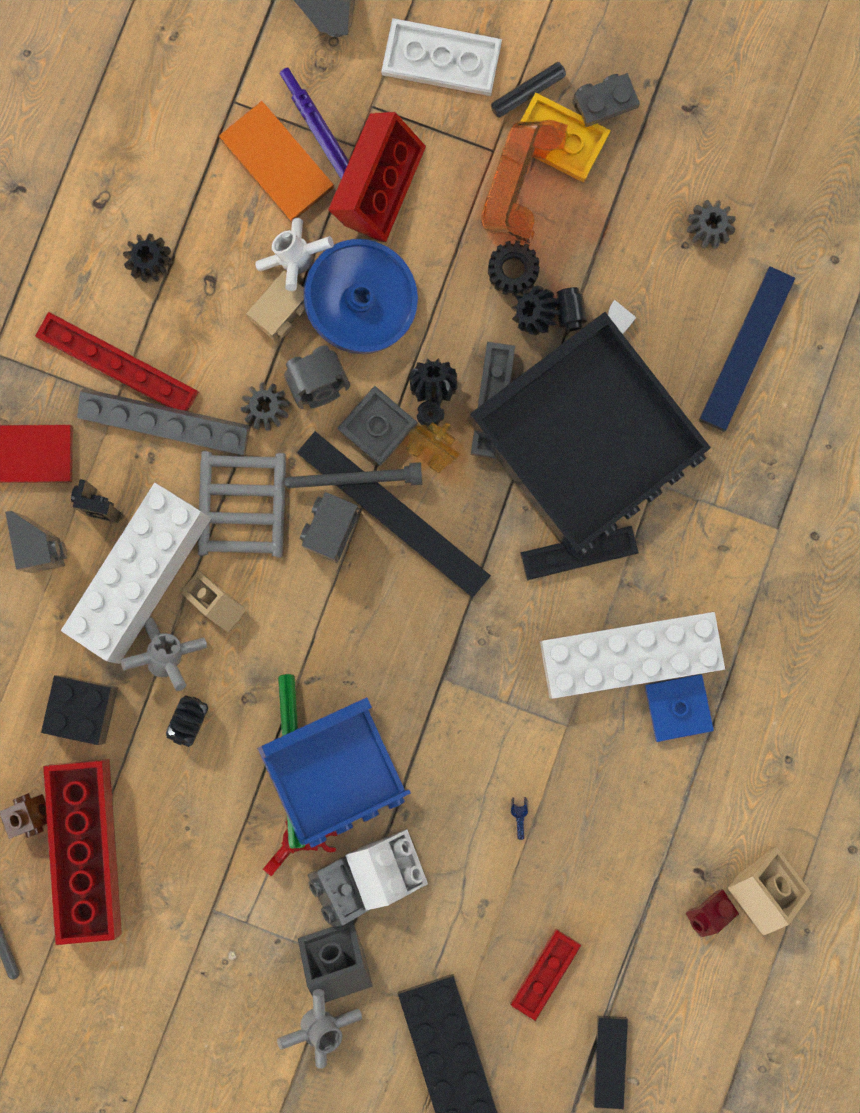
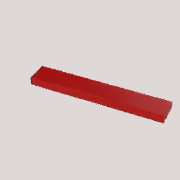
M50 312L47 313L35 335L41 341L166 407L189 411L199 393L198 390Z

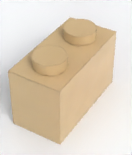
M285 271L280 274L246 313L249 320L274 341L279 337L284 338L292 329L293 325L291 323L298 315L302 317L306 313L304 287L297 282L296 290L288 291L285 288L287 274Z

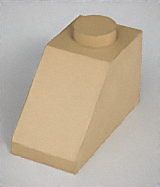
M199 570L180 592L207 618L227 632L231 630L246 611L233 597Z

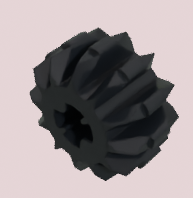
M149 233L146 240H144L141 235L137 234L136 239L138 243L134 244L128 241L127 245L131 251L123 252V256L128 259L124 266L127 270H132L131 276L134 279L141 276V280L147 283L150 276H152L154 281L158 282L159 276L157 274L161 272L163 275H167L168 271L164 266L172 264V259L167 257L171 253V249L168 246H164L165 241L161 237L155 240L153 234ZM147 254H151L153 256V259L150 260L147 257ZM143 257L148 258L149 262L145 263Z
M533 286L532 289L523 288V296H515L518 304L511 308L517 313L512 320L519 323L518 328L521 331L528 332L531 335H539V333H549V325H557L554 317L561 313L555 308L560 301L553 298L554 293L551 290L544 289L541 286Z
M427 358L425 364L417 362L415 369L411 370L410 391L412 395L416 396L418 402L426 400L428 406L432 402L441 405L442 400L450 401L452 395L456 394L457 373L456 369L451 368L449 362L441 363L439 358L431 362Z
M187 695L182 697L167 728V738L180 746L189 747L193 745L207 714L208 705L196 697L192 698Z

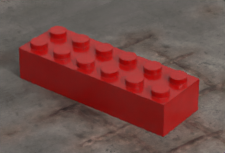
M110 759L43 766L55 945L115 940L122 934Z

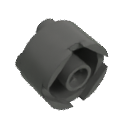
M326 345L316 348L312 354L304 358L295 357L286 363L287 370L284 373V378L299 409H304L303 405L309 404L311 409L328 404L340 397L339 390L344 387L347 391L350 387V382L336 352L329 350V347Z

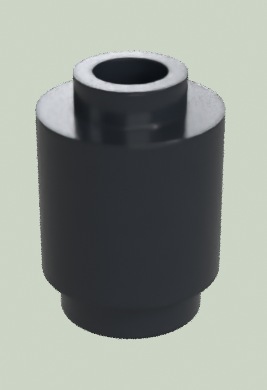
M577 287L557 291L556 299L560 303L556 310H559L561 313L557 315L559 327L566 328L567 332L582 329V324L587 322L583 294H580Z

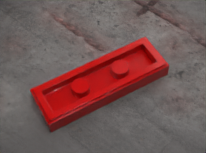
M555 929L510 1002V1005L536 1021L582 945L560 930Z

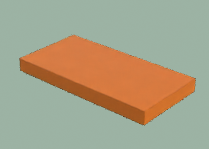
M263 101L259 102L219 135L220 140L291 223L294 218H298L334 188V184Z

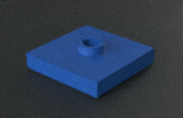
M702 674L644 685L656 742L714 731Z

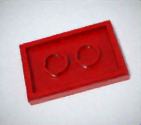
M0 425V483L72 482V425Z

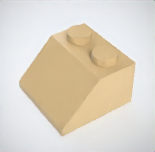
M777 846L770 849L740 872L728 887L735 900L738 901L763 936L788 926L812 894Z

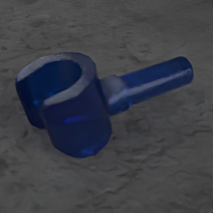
M513 797L511 799V814L516 818L517 839L523 840L525 838L524 817L528 814V799L524 797V805L518 807L514 804Z

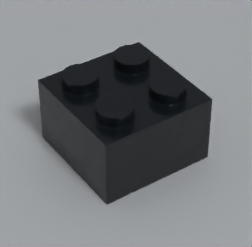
M54 675L41 733L94 745L106 744L118 687L64 675Z

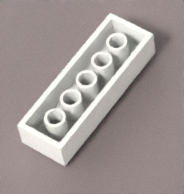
M154 482L61 631L105 661L120 664L121 659L124 658L211 520V517Z
M715 612L540 641L548 693L551 699L725 670Z

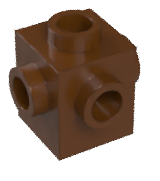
M29 793L12 800L14 806L0 811V817L9 839L23 833L29 838L43 832L42 826L47 824L46 801L43 794L31 798Z

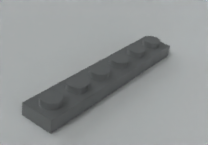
M83 388L80 391L77 414L79 419L239 455H244L246 452L250 425Z

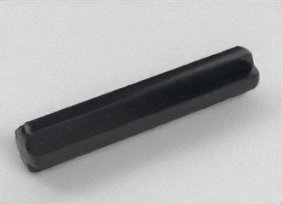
M560 62L549 66L492 102L491 109L497 118H501L531 99L535 92L539 94L566 76L565 68Z

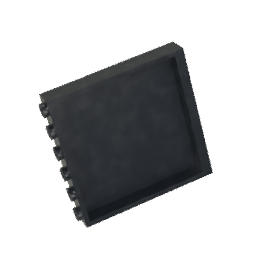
M606 312L602 313L470 413L467 421L571 555L579 551L583 555L596 545L593 541L600 534L607 537L618 528L616 524L618 520L623 516L628 520L641 510L638 507L641 502L646 499L650 503L663 492L660 488L664 484L669 482L672 486L684 477L685 474L682 470L689 465L695 468L707 458L704 453L711 448Z

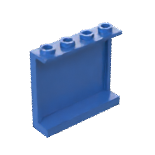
M367 697L257 748L300 845L309 843L311 848L327 841L325 835L336 831L337 835L353 828L351 822L362 818L363 822L368 821L379 815L378 809L388 805L389 809L397 807L405 802L403 797L411 794L409 789H404L368 709L372 707Z

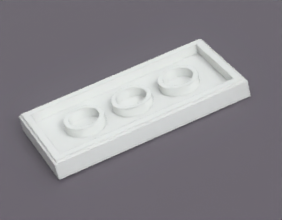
M392 18L381 73L383 76L491 96L502 39Z

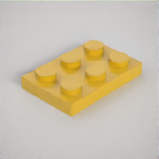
M535 92L509 145L584 183L611 130L599 124L586 127L581 115Z

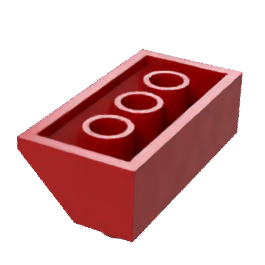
M396 112L369 114L328 209L345 227L380 242H387L426 148V145Z

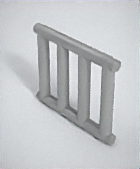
M208 451L201 452L199 510L210 516L211 520L198 539L199 556L208 555V552L272 553L274 557H283L285 453L275 454V457L218 456L212 455V452ZM212 467L274 468V485L211 484ZM211 495L273 497V514L210 512ZM210 523L273 525L272 542L209 540Z

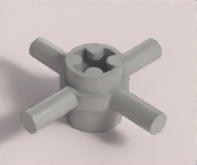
M149 617L144 624L152 641L148 645L147 652L121 659V666L123 670L148 664V669L153 675L169 677L175 690L181 691L186 687V683L177 665L180 663L183 654L206 649V640L203 637L180 644V641L175 636L167 633L161 634L154 619Z
M316 989L313 991V1009L303 1016L300 1023L301 1030L277 1038L278 1047L280 1050L306 1041L310 1046L315 1047L316 1067L325 1068L327 1066V1053L334 1051L342 1041V1032L339 1028L362 1020L361 1012L359 1009H355L333 1017L329 1012L325 1011L324 990Z

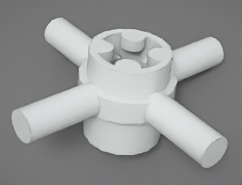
M300 218L292 220L291 231H284L274 239L272 251L275 255L263 258L255 263L259 272L282 265L287 270L285 288L288 291L296 290L298 274L310 268L314 260L313 254L334 247L333 239L330 236L307 244L302 239L303 220Z

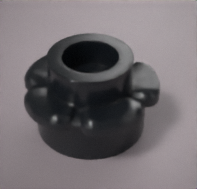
M424 401L417 408L418 422L421 425H427L428 428L437 427L439 422L444 419V410L436 402H432L428 406L427 402ZM430 411L433 412V416L431 417L428 416V412Z

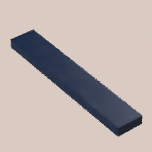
M769 266L699 417V421L723 432L726 431L795 277Z

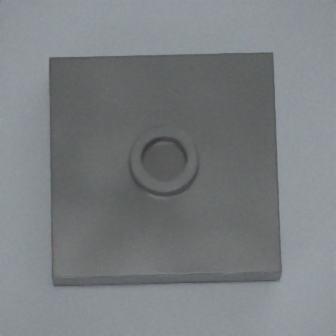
M374 386L337 429L379 466H382L417 426L418 422Z

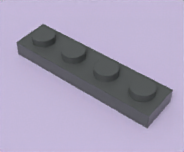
M487 342L478 407L510 384L515 352L514 345ZM474 430L471 455L497 459Z

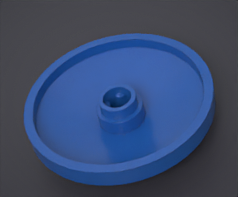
M351 239L335 244L334 247L326 249L316 259L306 277L304 305L312 326L325 341L345 352L371 354L387 349L408 331L417 311L418 293L412 272L396 252L375 241Z

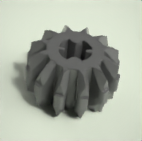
M709 200L704 201L703 207L696 205L693 209L694 214H690L687 219L691 224L687 228V233H696L692 241L696 243L699 239L702 240L703 249L708 246L709 242L714 249L719 247L720 242L727 244L730 240L729 235H733L735 232V227L731 224L735 222L736 216H727L731 208L727 206L721 209L720 200H717L714 206H712ZM707 221H712L711 225H709L708 227L706 224ZM713 223L716 224L715 229L711 228Z
M261 382L259 384L260 391L257 392L253 386L249 388L253 395L252 397L243 395L242 400L249 405L242 406L241 412L249 413L245 417V421L247 423L255 421L254 428L256 430H259L264 423L265 430L271 431V422L280 427L282 424L278 417L288 418V413L281 409L288 408L290 403L289 401L282 400L286 396L283 390L276 393L277 386L272 383L267 391L265 383ZM264 401L268 404L270 401V411L265 413L262 410V412H259L262 409L260 404Z

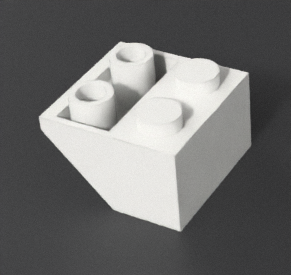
M403 830L372 842L345 855L366 910L388 906L428 884L408 830Z

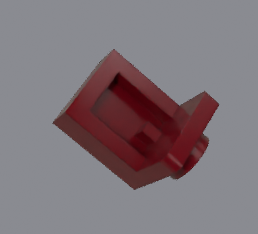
M723 889L714 892L699 907L689 909L686 912L692 928L701 937L718 934L739 915V912Z

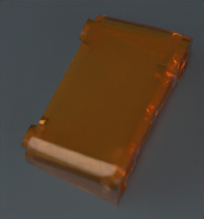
M534 120L517 122L511 127L481 213V223L486 231L531 246L535 235L533 231L534 215L530 209L516 203L532 156L545 160L550 152L554 150L563 151L568 138V125L554 120Z

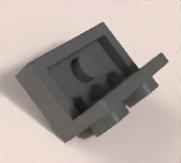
M628 73L620 76L618 74L610 75L602 83L594 86L592 84L581 86L575 92L572 102L574 108L578 107L586 127L637 109L640 105Z

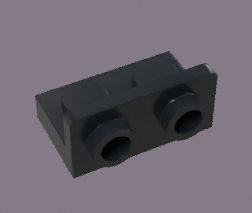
M80 479L78 486H74L71 494L73 508L85 516L118 523L121 512L114 507V503L109 502V499L96 495L97 489L88 481Z

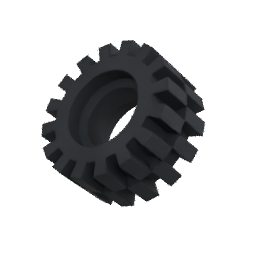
M515 240V244L507 241L504 246L501 244L497 246V250L491 254L488 265L489 280L491 284L495 285L494 288L497 291L499 289L502 290L504 295L512 293V296H517V293L523 294V288H532L538 278L540 261L535 256V250H530L528 244L525 243L523 246L517 240ZM513 258L520 260L525 268L523 275L519 278L507 277L503 272V264L507 260Z

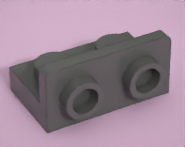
M346 856L308 874L310 880L308 882L312 894L318 897L323 907L321 908L322 915L325 921L331 924L332 927L343 926L369 911L365 909Z

